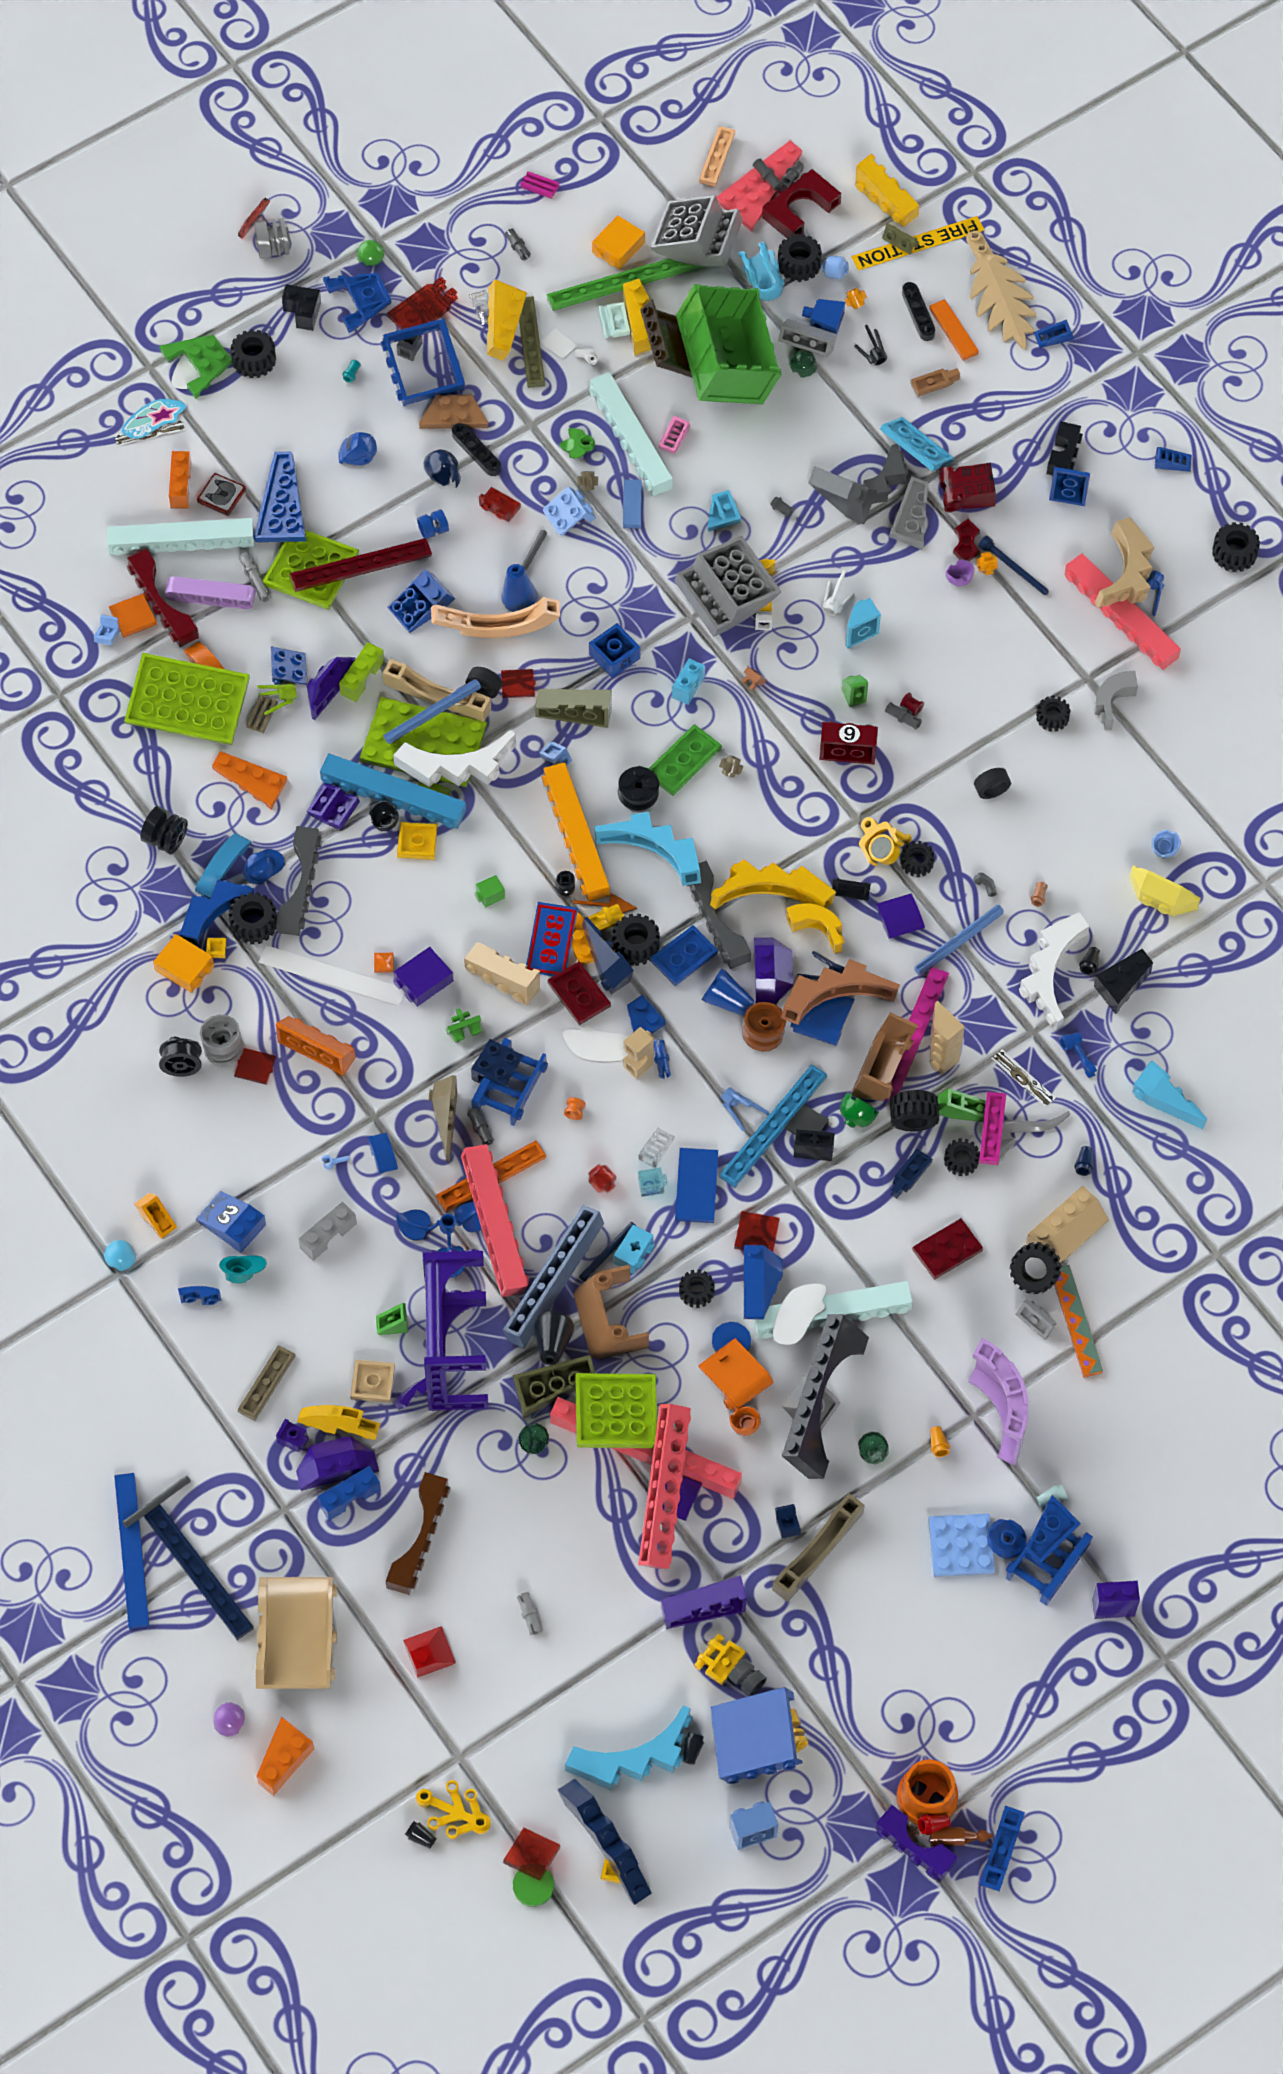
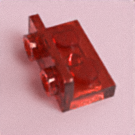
M493 487L485 495L482 493L479 495V506L483 510L490 511L499 519H504L507 522H510L521 508V503Z

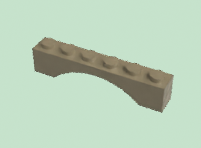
M848 1493L811 1543L773 1581L772 1590L789 1602L863 1515L865 1505Z

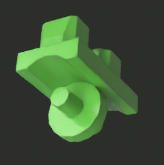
M460 1008L456 1009V1016L451 1017L452 1023L459 1021V1023L448 1026L446 1029L447 1034H451L455 1043L465 1039L462 1029L467 1027L471 1036L480 1034L482 1032L480 1015L465 1020L464 1018L470 1016L469 1011L462 1013Z

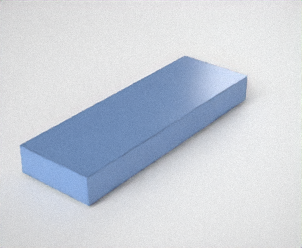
M624 480L623 528L641 529L642 480Z

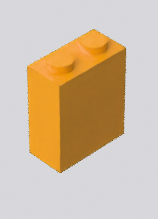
M617 215L592 241V253L620 270L645 244V232Z
M177 934L173 936L153 961L156 972L190 993L195 988L200 987L203 978L210 974L214 968L213 956Z

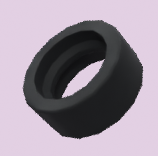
M473 667L465 680L466 684L474 679L478 680L481 688L476 692L491 699L498 695L502 687L500 676L485 667Z
M1004 768L989 769L980 774L974 781L976 791L982 799L1000 796L1012 784Z

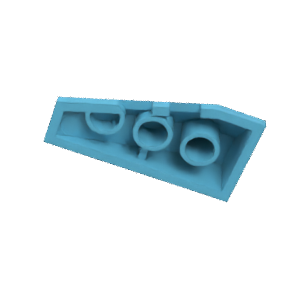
M1152 1060L1134 1083L1132 1092L1135 1097L1140 1101H1144L1147 1105L1203 1129L1207 1121L1206 1116L1191 1100L1187 1101L1184 1098L1182 1089L1179 1086L1175 1088L1169 1081L1171 1077Z

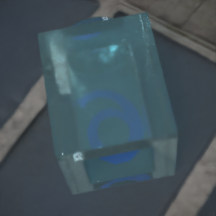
M661 1167L638 1171L641 1197L664 1193L665 1186L668 1183L666 1174H662Z

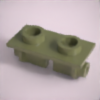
M889 223L886 224L882 236L883 240L908 254L912 253L913 247L916 248L919 245L917 238L906 234L896 228V226H892Z

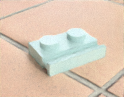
M624 303L606 305V307L598 306L605 339L610 336L630 335Z

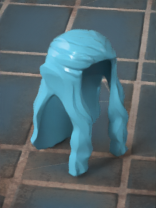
M765 242L759 243L760 253L748 259L744 251H741L738 256L744 262L742 270L746 273L748 281L752 284L753 288L759 289V298L763 301H773L781 296L785 281L779 273V264L774 257L775 252L768 250Z

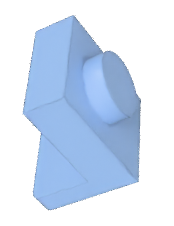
M101 615V625L94 635V642L111 646L120 632L119 621L116 617Z

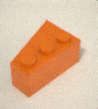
M282 1716L256 1775L258 1784L273 1796L314 1750L313 1741Z

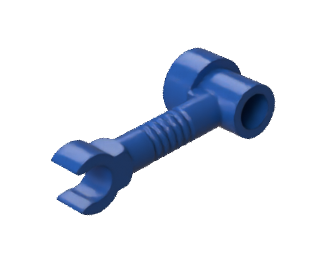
M1077 1032L1071 1035L1060 1036L1059 1042L1064 1051L1074 1049L1083 1064L1086 1076L1088 1078L1095 1076L1094 1072L1097 1069L1089 1061L1080 1045L1083 1041L1081 1034Z

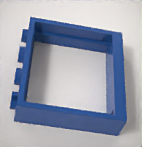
M444 318L383 335V339L380 342L383 352L386 351V364L388 368L392 369L391 379L393 385H397L396 395L398 401H402L403 406L431 399L436 395H446L464 390L465 381ZM438 331L455 383L407 396L390 343Z

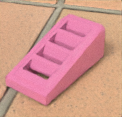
M673 416L658 447L675 454L691 427L690 422ZM675 426L683 428L682 431L675 428ZM672 431L679 433L680 435L677 436L673 434ZM669 436H670V437H672V438H674V439H677V441L675 442V441L670 440V439H668V438H669ZM668 442V443L674 445V447L671 448V447L665 445V443Z

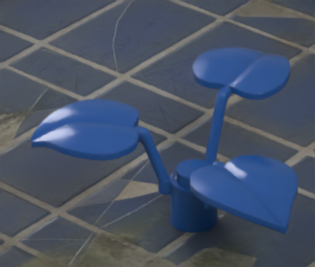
M474 1202L459 1206L454 1216L452 1214H444L431 1227H429L431 1224L430 1216L423 1210L414 1209L396 1215L400 1231L411 1240H422L426 1236V1231L430 1232L437 1226H440L441 1232L447 1234L448 1248H440L438 1252H447L449 1250L465 1251L460 1246L451 1248V1233L454 1232L456 1225H462L467 1232L482 1230ZM465 1267L457 1270L451 1278L459 1276Z

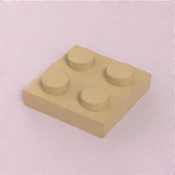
M355 1360L351 1400L391 1403L395 1363Z

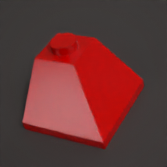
M442 1626L403 1640L417 1678L456 1664Z

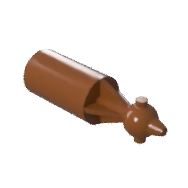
M946 1827L929 1835L930 1847L940 1844L943 1846H964L976 1839L980 1842H985L992 1838L993 1834L983 1829L975 1833L964 1827Z

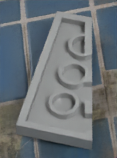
M911 476L889 534L890 538L921 550L924 547L928 482Z

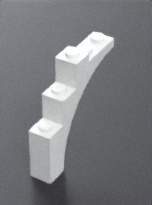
M509 730L491 745L475 752L460 755L429 753L404 743L393 755L394 765L429 788L433 783L439 781L441 775L458 787L462 782L468 780L470 774L488 785L499 776V764L504 760L506 753L512 751L516 746V733Z
M1080 912L1040 931L1038 941L1043 950L1031 955L1029 968L1033 974L1022 979L1019 988L1021 996L1024 999L1026 998L1029 1004L1036 1001L1037 1007L1046 1014L1047 1022L1053 1025L1056 1030L1063 1026L1064 1017L1054 995L1053 976L1059 961L1066 951L1088 935L1089 925Z

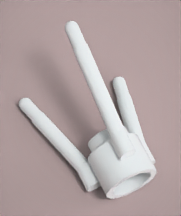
M846 570L842 571L834 593L830 598L831 581L827 582L824 602L821 607L824 613L830 616H835L836 613L840 614L843 607L854 595L851 593L841 605L839 599L836 598Z

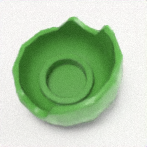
M364 241L358 248L357 260L358 262H363L366 266L377 265L382 262L384 249L376 241Z

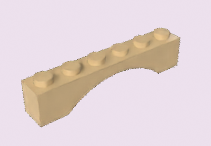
M390 659L383 671L384 685L432 704L437 703L456 691L429 681L412 670L408 665ZM474 692L447 710L484 722L491 711V698Z

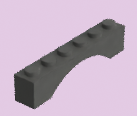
M296 826L293 845L294 852L302 866L301 879L294 894L285 904L279 907L276 928L277 933L300 936L301 929L305 928V918L303 917L309 908L307 898L308 896L311 897L312 885L310 883L311 880L315 879L316 869H314V864H318L319 853H317L318 847L321 848L322 836H319V829Z
M707 860L698 863L701 883L686 886H690L694 902L699 904V913L701 917H705L709 933L712 932L714 935L713 941L716 948H720L722 952V961L724 964H728L729 969L751 962V951L744 937L726 927L710 905L714 875Z

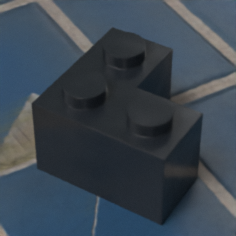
M286 284L282 295L283 311L295 313L296 328L314 330L321 306L320 290Z

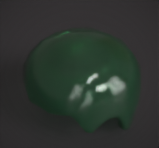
M798 350L792 354L789 360L792 372H797L802 378L811 376L817 370L815 356L810 351Z
M538 1423L527 1425L520 1431L518 1443L526 1453L539 1454L548 1446L549 1434L546 1428Z
M868 1432L858 1442L859 1454L868 1464L876 1465L881 1463L889 1454L888 1442L879 1432Z

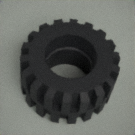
M794 234L793 237L788 236L787 240L784 239L782 244L779 245L777 262L780 273L784 274L786 279L790 278L791 281L798 280V282H802V280L809 281V278L813 279L821 268V246L816 239L812 240L811 236L806 237L805 234H801V236ZM802 256L806 259L798 260L793 257Z
M254 329L250 330V332L243 331L242 335L238 334L236 336L237 339H233L230 347L233 367L237 373H242L244 377L249 376V378H253V376H257V378H260L261 375H267V371L271 372L276 364L275 344L271 336H268L266 332L261 333V330L256 332ZM250 352H259V353H260V354H258V355H256V356H248V355H246V354H248V353H250Z
M1232 522L1231 525L1225 524L1224 527L1219 529L1215 535L1212 549L1215 562H1219L1218 566L1221 568L1225 567L1227 571L1231 569L1232 572L1237 570L1242 572L1244 568L1249 569L1251 565H1254L1260 541L1256 531L1250 529L1251 526H1244V523L1241 522L1240 524ZM1237 544L1244 549L1234 550L1228 545Z
M249 892L246 896L244 894L240 895V899L236 898L234 904L230 905L229 921L233 935H236L238 940L242 939L243 943L250 942L252 945H254V942L260 944L264 939L266 941L269 940V935L273 936L274 930L277 929V914L273 901L267 899L266 895L260 896L258 892L255 895ZM250 914H259L263 917L255 923L243 920Z
M637 913V916L629 914L628 918L624 916L622 921L618 920L612 933V948L615 950V953L619 951L630 965L632 963H635V966H639V963L645 965L647 960L650 961V957L658 952L660 932L653 919L649 920L648 916L641 917V914ZM633 935H639L646 940L641 944H631L626 939Z
M907 1090L893 1095L890 1099L892 1126L896 1129L910 1132L933 1128L939 1123V1106L936 1094L924 1090Z
M1032 1242L1021 1247L1013 1256L1012 1263L1010 1264V1276L1014 1278L1013 1283L1020 1286L1019 1289L1021 1291L1024 1289L1029 1294L1031 1292H1034V1294L1044 1293L1058 1281L1061 1275L1062 1263L1059 1262V1255L1055 1254L1056 1250L1049 1248L1050 1245H1042V1242H1037L1036 1244ZM1029 1258H1039L1045 1263L1047 1272L1043 1278L1036 1279L1028 1275L1025 1269V1262Z

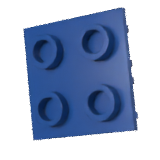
M271 646L272 682L274 685H281L283 681L307 685L306 654L304 652Z

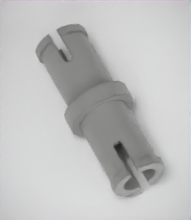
M525 1592L518 1595L517 1599L523 1612L521 1615L526 1620L530 1635L538 1634V1631L542 1632L543 1630L537 1617L538 1611L533 1606L530 1593Z

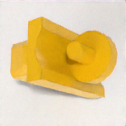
M616 904L609 908L603 907L602 911L588 916V918L603 933L605 930L616 926V922L618 920L622 921V917L625 915L622 913L619 905Z

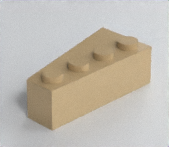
M479 942L475 944L464 958L465 968L469 973L480 976L484 982L493 984L500 992L508 993L519 1003L528 1005L540 990L539 970L535 968L533 971L528 970L526 964L522 962L516 964L507 955L501 957L496 950Z

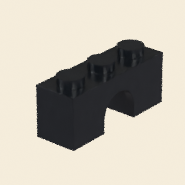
M1060 421L1055 446L1062 447L1065 450L1051 451L1046 474L1053 476L1054 467L1074 469L1075 462L1072 461L1073 458H1077L1079 451L1077 444H1081L1083 434L1080 433L1081 426Z

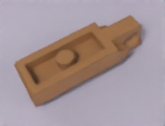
M942 368L911 379L910 384L917 397L954 384L955 381L960 380V372L958 368L950 371Z

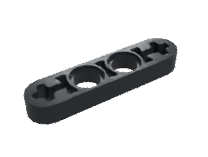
M907 282L902 287L903 299L919 337L924 341H931L935 337V326L918 286L913 282ZM918 302L920 306L913 307L911 303ZM924 316L926 320L919 321L917 317Z
M462 423L455 424L452 427L453 439L489 476L499 475L501 472V462L466 425ZM469 441H473L476 443V445L473 447H469L466 445V443ZM479 453H485L487 455L485 458L477 457Z

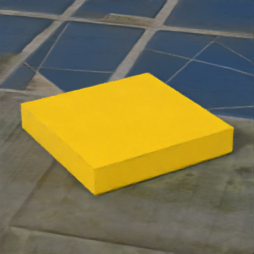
M400 822L397 858L435 860L438 824Z

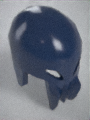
M443 449L430 452L423 462L427 475L431 480L442 486L450 484L451 476L452 482L455 481V487L457 488L461 476L458 472L459 464L456 457Z

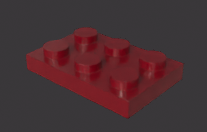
M580 961L547 980L548 985L578 1025L583 1024L611 1007L610 1001Z
M962 1218L916 1244L912 1250L935 1280L981 1253L983 1247Z

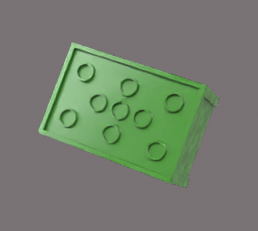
M694 284L677 312L676 317L699 401L764 404L782 375L775 357V347L770 339L766 324L767 318L763 313L758 288L740 289L737 287H708L707 285Z

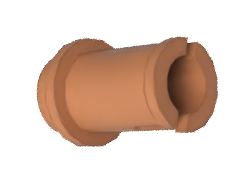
M1045 882L1036 883L1034 895L1031 896V903L1034 906L1040 907L1045 903L1044 897L1048 888Z

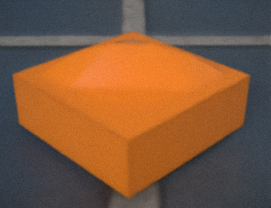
M393 952L374 953L375 973L394 971Z

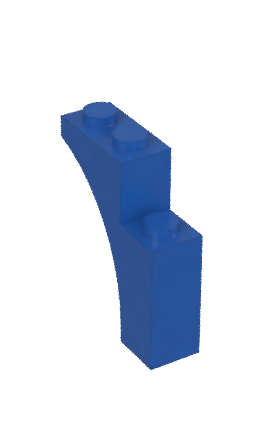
M217 880L211 899L205 896L193 895L180 937L200 947L203 936L211 923L229 910L230 905L234 904V900L236 898L240 899V895L244 894L246 896L249 892L255 895L254 888L245 884H233L227 880Z

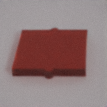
M533 669L501 670L502 698L535 697L534 685H536V681L534 680Z
M244 1048L240 1060H237L238 1066L234 1077L267 1085L270 1074L273 1073L276 1056Z

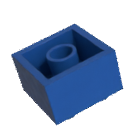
M616 623L589 642V655L611 678H614L640 659L641 647Z

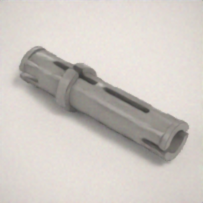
M248 552L241 554L239 560L244 567V573L249 577L253 587L256 589L260 602L269 601L271 595L262 582L263 580L258 572L257 565L253 563Z

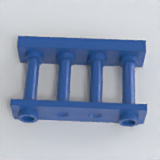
M504 1037L501 1044L513 1050L512 1041ZM543 1053L539 1061L523 1055L521 1062L535 1068L531 1077L516 1070L513 1073L512 1078L527 1083L523 1092L508 1086L503 1087L483 1077L472 1098V1109L478 1108L480 1111L482 1106L487 1105L510 1115V1125L514 1126L517 1120H521L524 1113L523 1108L541 1073H545L547 1070L546 1054ZM495 1089L519 1100L515 1108L489 1098L488 1093L490 1090Z
M1087 1532L1083 1537H1077L1071 1533L1066 1540L1073 1543V1547H1075L1072 1553H1066L1059 1547L1052 1552L1061 1558L1064 1563L1060 1569L1058 1567L1054 1568L1045 1561L1038 1566L1023 1550L1016 1561L1012 1560L1007 1566L1006 1579L1010 1581L1014 1574L1040 1591V1594H1042L1040 1602L1047 1606L1090 1546L1093 1536ZM1027 1559L1049 1573L1052 1581L1049 1584H1044L1019 1567Z

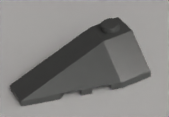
M814 466L808 483L847 518L865 524L877 490Z

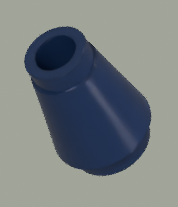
M1089 1146L1081 1147L1074 1168L1079 1175H1090L1094 1169L1092 1148Z

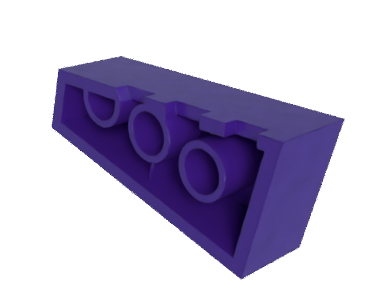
M740 1575L678 1595L666 1596L661 1600V1610L666 1629L746 1612L747 1597L742 1577Z

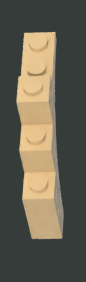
M1131 517L1116 521L1111 532L1122 554L1124 564L1123 575L1111 586L1100 590L1095 600L1098 608L1110 606L1113 603L1125 601L1126 599L1131 604L1142 602L1147 598L1151 588L1146 580L1149 578L1153 568L1148 560L1151 558L1155 547Z

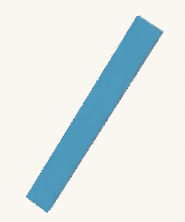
M811 1064L719 1174V1178L736 1188L785 1129V1126L825 1081L827 1074Z

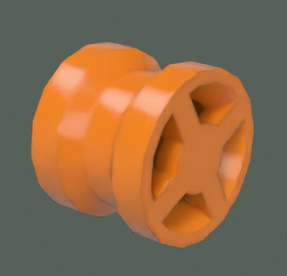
M575 1097L568 1098L564 1115L569 1119L581 1120L583 1118L582 1110L586 1106L585 1101Z

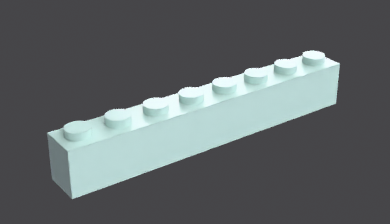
M608 372L590 379V395L596 398L599 410H603L606 422L611 424L615 437L620 439L621 447L624 451H627L630 463L636 466V472L640 478H643L646 490L650 491L653 496L673 489L672 476L611 373Z
M252 518L111 526L107 527L109 555L136 554L146 548L149 553L193 551L199 549L211 550L215 548L229 549L231 547L247 548L254 546Z
M904 1281L824 1296L822 1301L825 1309L815 1315L806 1331L816 1327L823 1328L828 1314H844L851 1321H866L876 1316L883 1318L893 1313H907L912 1309L913 1303L908 1282ZM782 1304L769 1306L764 1320L753 1319L757 1338L768 1339L773 1337L775 1320Z

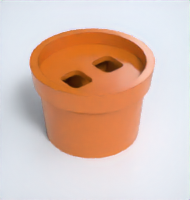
M932 1759L915 1763L902 1777L897 1787L896 1801L899 1810L915 1825H918V1819L924 1814L948 1815L951 1818L958 1805V1789L951 1770L942 1762ZM917 1781H920L927 1787L921 1796L911 1790ZM934 1793L944 1797L942 1803L938 1802L935 1804H931L929 1799Z

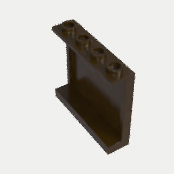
M651 299L640 311L656 366L692 377L677 317L657 310L654 300Z

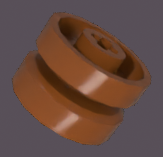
M758 1002L750 1006L746 1011L742 1028L743 1040L749 1047L764 1052L771 1051L782 1043L786 1020L781 1018L782 1009L769 1002Z

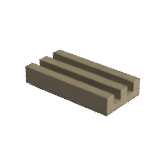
M260 695L246 724L247 728L264 733L274 712L266 715L262 726H258L268 705H271L269 709L275 707L278 704L277 700H271L269 697L264 698L263 695ZM262 703H264V704H263V707H262V709H261V711H260V713H259V715H258V717H257V720H256L255 724L253 725V722H254V720H255V718H256V716H257V714H258V712H259V710H260V707H261Z

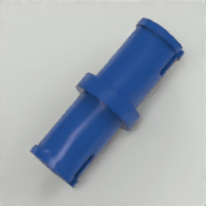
M659 1039L658 1045L657 1040H655L654 1062L657 1064L659 1077L664 1079L665 1071L668 1078L671 1076L668 1063L670 1058L666 1053L665 1041Z

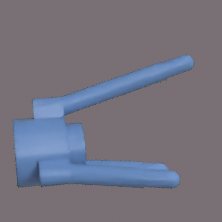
M732 1087L726 1089L721 1096V1099L724 1101L723 1106L729 1111L742 1131L745 1128L731 1106L736 1107L741 1102L747 1107L752 1106L769 1115V1111L742 1096Z

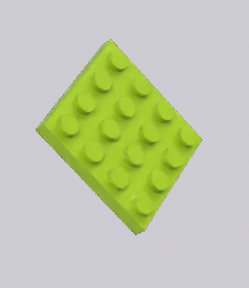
M305 530L306 541L283 543L262 582L268 588L329 610L345 579L295 592L289 575L292 572L358 556L360 554L359 549Z
M576 1373L577 1448H654L657 1430L656 1374Z

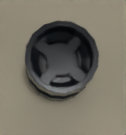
M570 871L558 873L556 877L557 892L562 896L573 894L575 891V877Z

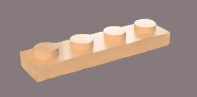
M718 127L700 175L699 183L716 187L735 136L734 129Z

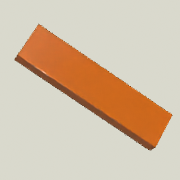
M944 299L929 305V310L961 359L964 361L978 355L979 350L946 300Z

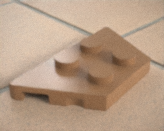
M436 395L420 420L419 428H452L458 423H462L468 428H488V421L472 395Z

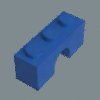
M370 1466L317 1496L318 1504L330 1521L344 1513L347 1505L353 1500L360 1497L366 1500L381 1491L380 1481Z

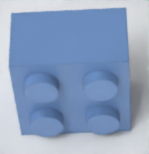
M758 1802L752 1808L746 1810L745 1808H740L733 1811V1814L730 1815L729 1827L737 1850L777 1837L778 1822L770 1802Z

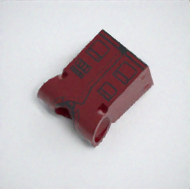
M991 462L962 466L957 469L953 467L939 469L940 485L944 490L942 498L945 512L951 513L960 508L971 509L995 506L996 491Z

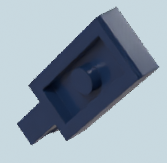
M916 1149L895 1175L893 1180L894 1187L891 1189L890 1195L897 1199L903 1191L907 1193L911 1190L931 1165L933 1159Z

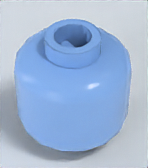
M830 255L822 262V272H824L827 278L842 279L848 273V261L842 256Z

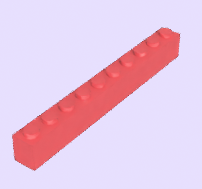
M558 1397L550 1413V1423L576 1433V1404ZM612 1448L652 1465L654 1448ZM685 1450L686 1459L683 1464L682 1475L702 1483V1486L734 1499L742 1482V1473Z

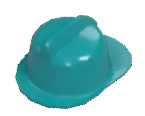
M258 1255L229 1256L223 1258L219 1263L220 1269L225 1273L226 1280L236 1284L247 1282L254 1274L262 1271L267 1265L266 1259Z

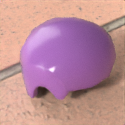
M960 559L955 565L950 564L948 566L946 578L955 586H965L973 579L975 568L971 562Z
M232 1702L220 1705L214 1714L213 1723L215 1730L227 1737L238 1734L245 1722L244 1710Z

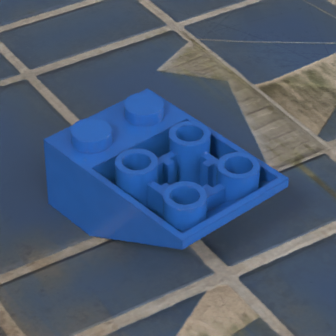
M424 569L387 608L410 633L432 619L431 607L434 604L448 607L456 598L433 573Z

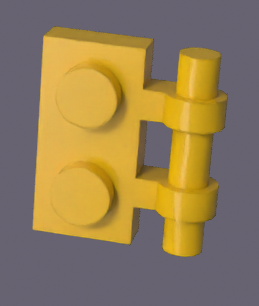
M717 1634L714 1639L708 1642L706 1650L699 1654L694 1667L697 1670H701L704 1665H707L709 1668L705 1674L720 1685H723L732 1669L746 1655V1651L730 1640L725 1646L722 1645L721 1642L724 1637ZM714 1651H718V1656L715 1660H712L710 1658Z

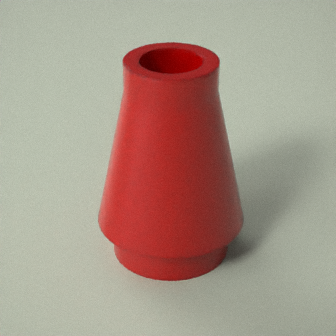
M924 1814L918 1819L919 1831L926 1835H931L950 1826L948 1815Z

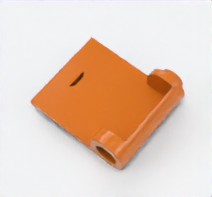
M736 1338L698 1365L699 1369L724 1394L725 1400L723 1402L729 1410L735 1411L736 1408H741L773 1384L770 1374Z

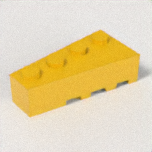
M871 153L856 166L855 187L859 192L864 193L871 202L877 204L884 213L889 214L896 223L905 227L919 215V204L905 189H900L898 181L886 174V168L882 164L878 165L874 161L875 156Z
M636 279L623 284V300L634 355L651 350L640 311L650 301V298L640 279Z

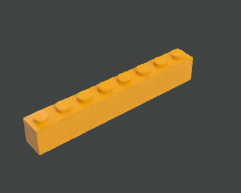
M564 762L545 767L544 775L541 776L544 787L547 786L548 788L547 797L549 802H553L552 810L554 817L559 819V831L564 833L565 838H563L565 848L570 850V862L575 864L576 869H574L576 879L582 883L580 885L581 893L583 896L586 895L588 901L610 896V887L566 764Z

